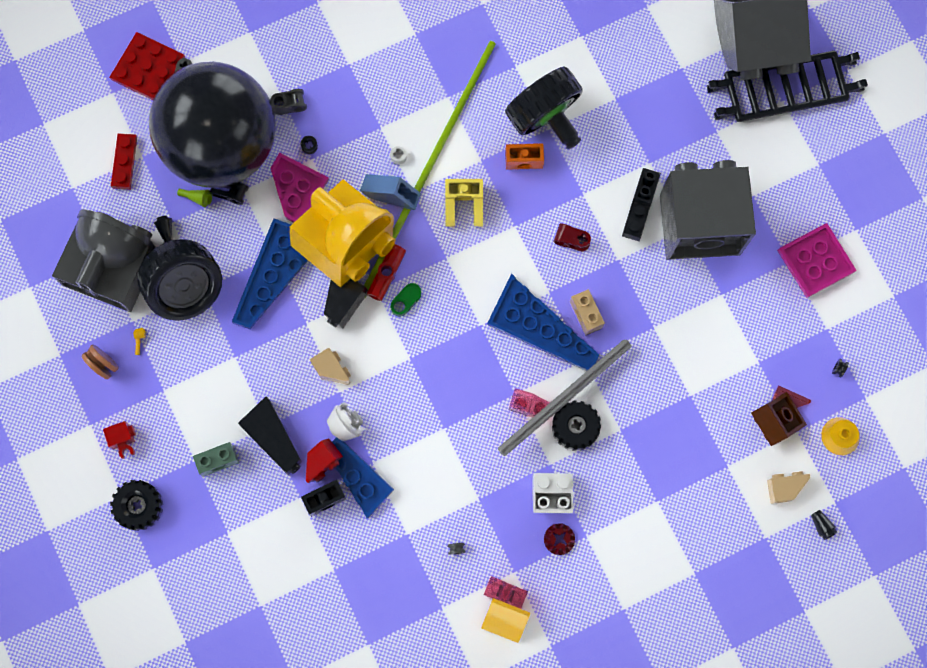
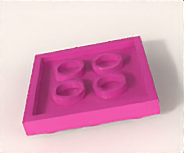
M828 223L821 225L777 250L806 298L857 271Z

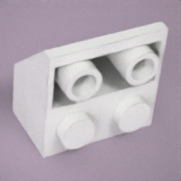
M533 473V513L573 514V473Z

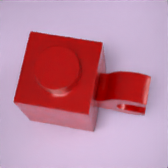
M123 421L103 429L108 447L112 450L118 448L119 456L122 459H125V450H130V454L132 456L135 455L134 448L128 445L135 442L134 436H136L133 425Z

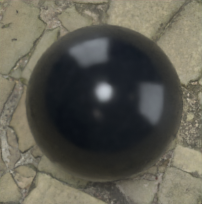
M209 61L188 65L176 71L161 85L154 96L150 108L149 132L156 154L173 174L193 185L220 188L231 186L247 179L262 166L274 143L276 121L272 103L267 93L250 74L227 63Z

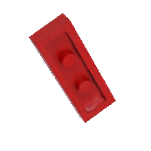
M117 133L111 179L112 189L131 190L138 138L136 134Z

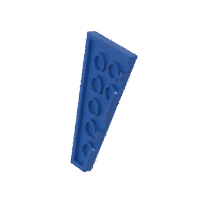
M273 218L231 321L233 324L251 329L308 262L305 257L291 247L289 226L292 224Z
M511 273L487 325L584 371L589 370L596 364L599 354L583 339L578 337L569 326L564 324L539 298H536Z

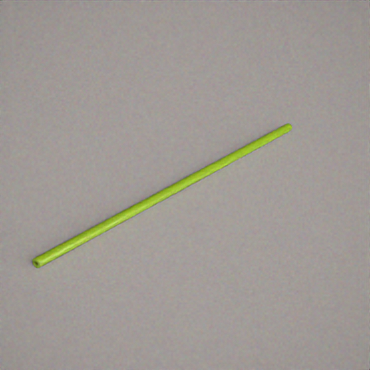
M489 41L414 187L419 192L423 188L496 45L494 41ZM403 208L393 228V238H397L411 211L410 209ZM379 256L364 284L367 290H369L378 272V267L383 262L385 256Z

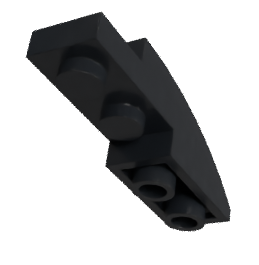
M646 168L642 169L622 237L640 242L661 173Z

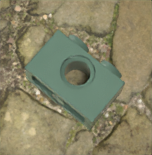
M231 442L193 456L198 473L202 477L240 463L234 445Z

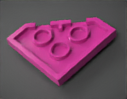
M280 152L270 168L285 219L293 223L311 208L313 192L319 187L324 189L329 181V177Z

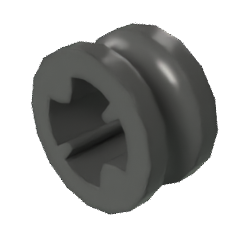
M465 543L448 544L447 547L450 548L448 555L466 553V550L463 549Z

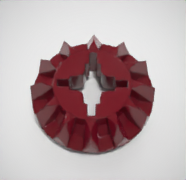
M563 523L553 524L544 534L545 547L555 555L567 554L574 547L575 534L569 526ZM566 533L563 540L567 545L560 542L554 546L556 541L555 535L560 536Z

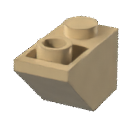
M329 347L309 359L321 379L345 385L351 383L349 380L351 374L346 366L341 367L339 363L341 358L336 350L332 352Z
M803 471L793 472L791 473L792 476L784 477V474L772 475V478L767 480L770 503H783L794 500L811 478L810 474H804Z

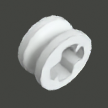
M401 146L393 147L390 151L391 161L396 165L403 164L407 159L406 150ZM396 152L403 154L400 159H396Z

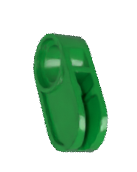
M416 283L407 284L392 300L390 308L393 315L397 317L406 315L421 298V288ZM398 302H402L405 305V309L401 312H397L394 309V305Z

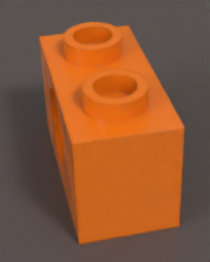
M543 143L506 144V170L543 169Z

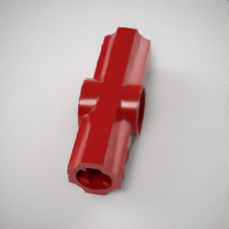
M395 244L379 265L378 272L367 292V295L372 299L382 302L406 254L404 248ZM385 269L392 271L389 276L382 275V271Z

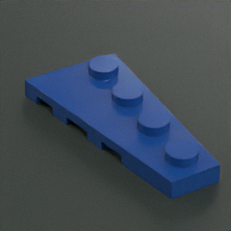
M336 437L332 443L343 457L338 461L340 464L335 469L341 475L345 485L349 488L357 504H359L368 519L395 489L351 447Z

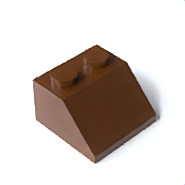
M787 392L751 412L754 421L760 427L770 446L787 439L807 426Z

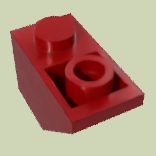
M329 438L321 440L307 453V483L321 481L326 476L324 473L327 470L331 471L340 464L338 461L343 456Z

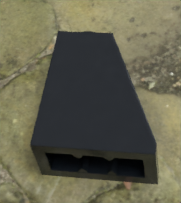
M351 278L342 287H339L330 280L324 315L328 319L326 322L334 328L339 326L343 329L367 296V288Z

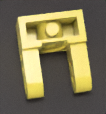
M445 179V227H455V201H473L474 227H483V179Z

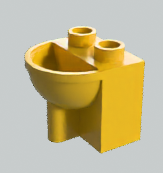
M342 179L328 193L321 187L313 192L311 208L289 226L291 247L339 287H342L350 278L355 282L360 280L369 269L370 264L368 262L376 254L384 257L391 251L396 242V239L393 238L394 216L387 209L376 206Z

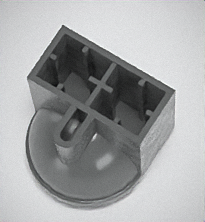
M81 209L77 215V223L52 277L63 287L131 313L140 294L138 286L140 266L146 256L156 248L151 241L153 234L136 225L129 226L105 213Z

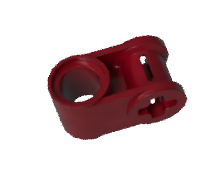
M560 223L553 242L562 247L584 252L590 247L591 236L586 231ZM582 238L585 239V242H583V244L579 243V241H581Z

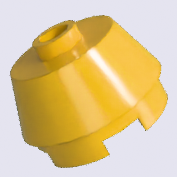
M836 417L830 419L823 426L821 439L828 451L835 455L844 456L856 450L860 442V433L857 426L851 420Z

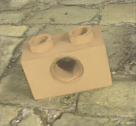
M589 289L571 296L570 304L585 336L602 329L605 322Z

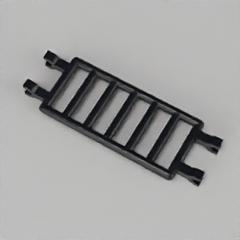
M832 50L811 55V61L809 62H814L823 94L822 99L813 100L803 65L809 62L799 63L798 72L806 102L795 103L788 75L780 74L788 103L787 106L782 107L777 106L768 70L776 69V66L762 68V80L770 109L760 111L752 80H744L752 112L746 114L741 112L732 78L740 76V72L734 70L726 71L724 73L725 79L711 80L708 82L709 85L706 86L708 93L722 89H728L732 106L716 108L714 118L715 120H720L735 115L737 122H744L848 101L850 99L849 93L862 92L865 90L864 87L868 86L866 79L846 84L841 66L857 64V60H860L859 53L855 52L838 57L837 51ZM830 58L841 95L831 97L821 60Z

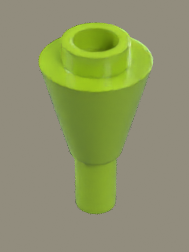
M179 188L177 191L178 196L186 197L204 208L212 202V194L209 193L210 190L208 189L189 191Z

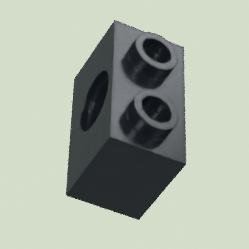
M337 479L301 496L311 517L347 500Z

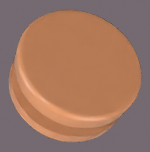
M94 344L89 347L87 352L81 355L83 361L95 373L106 380L112 375L105 366L113 372L119 369L116 362Z

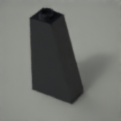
M266 396L238 424L287 475L290 473L294 474L300 469L301 466L299 464L302 461L271 401Z

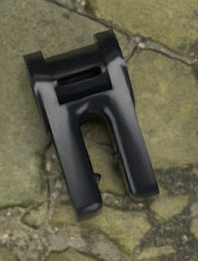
M239 182L223 187L230 189L229 191L216 188L210 189L209 193L214 197L237 205H243V198L249 186Z

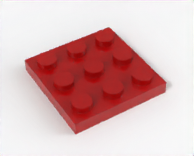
M136 32L109 78L153 100L161 85L175 73L177 62L186 57L184 54Z

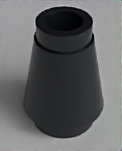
M821 510L810 515L819 537H822L823 540H827L838 533L835 529L836 526Z

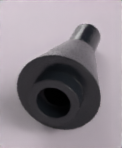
M167 215L157 217V221L153 223L164 243L172 241V218H168Z

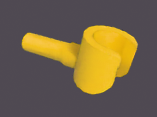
M144 328L135 329L133 332L136 343L135 355H140V339L146 338Z

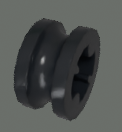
M313 136L302 138L300 143L302 151L306 154L315 153L318 149L316 139ZM310 141L312 142L313 147L310 146V148L308 149L306 148L305 143L307 142L308 144V142Z
M839 358L832 374H838L841 378L846 372L849 362H842V359Z

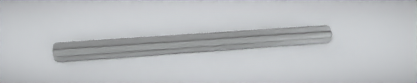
M627 339L622 340L498 447L500 454L507 456L632 347Z

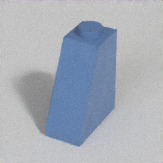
M366 174L360 192L372 200L410 210H416L421 196L418 190L401 177Z

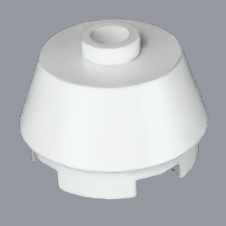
M346 402L336 405L327 419L330 432L341 441L359 437L361 432L365 430L364 427H361L364 422L356 410H349L347 408L348 403Z

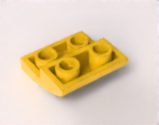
M493 598L481 629L519 643L530 617V612Z

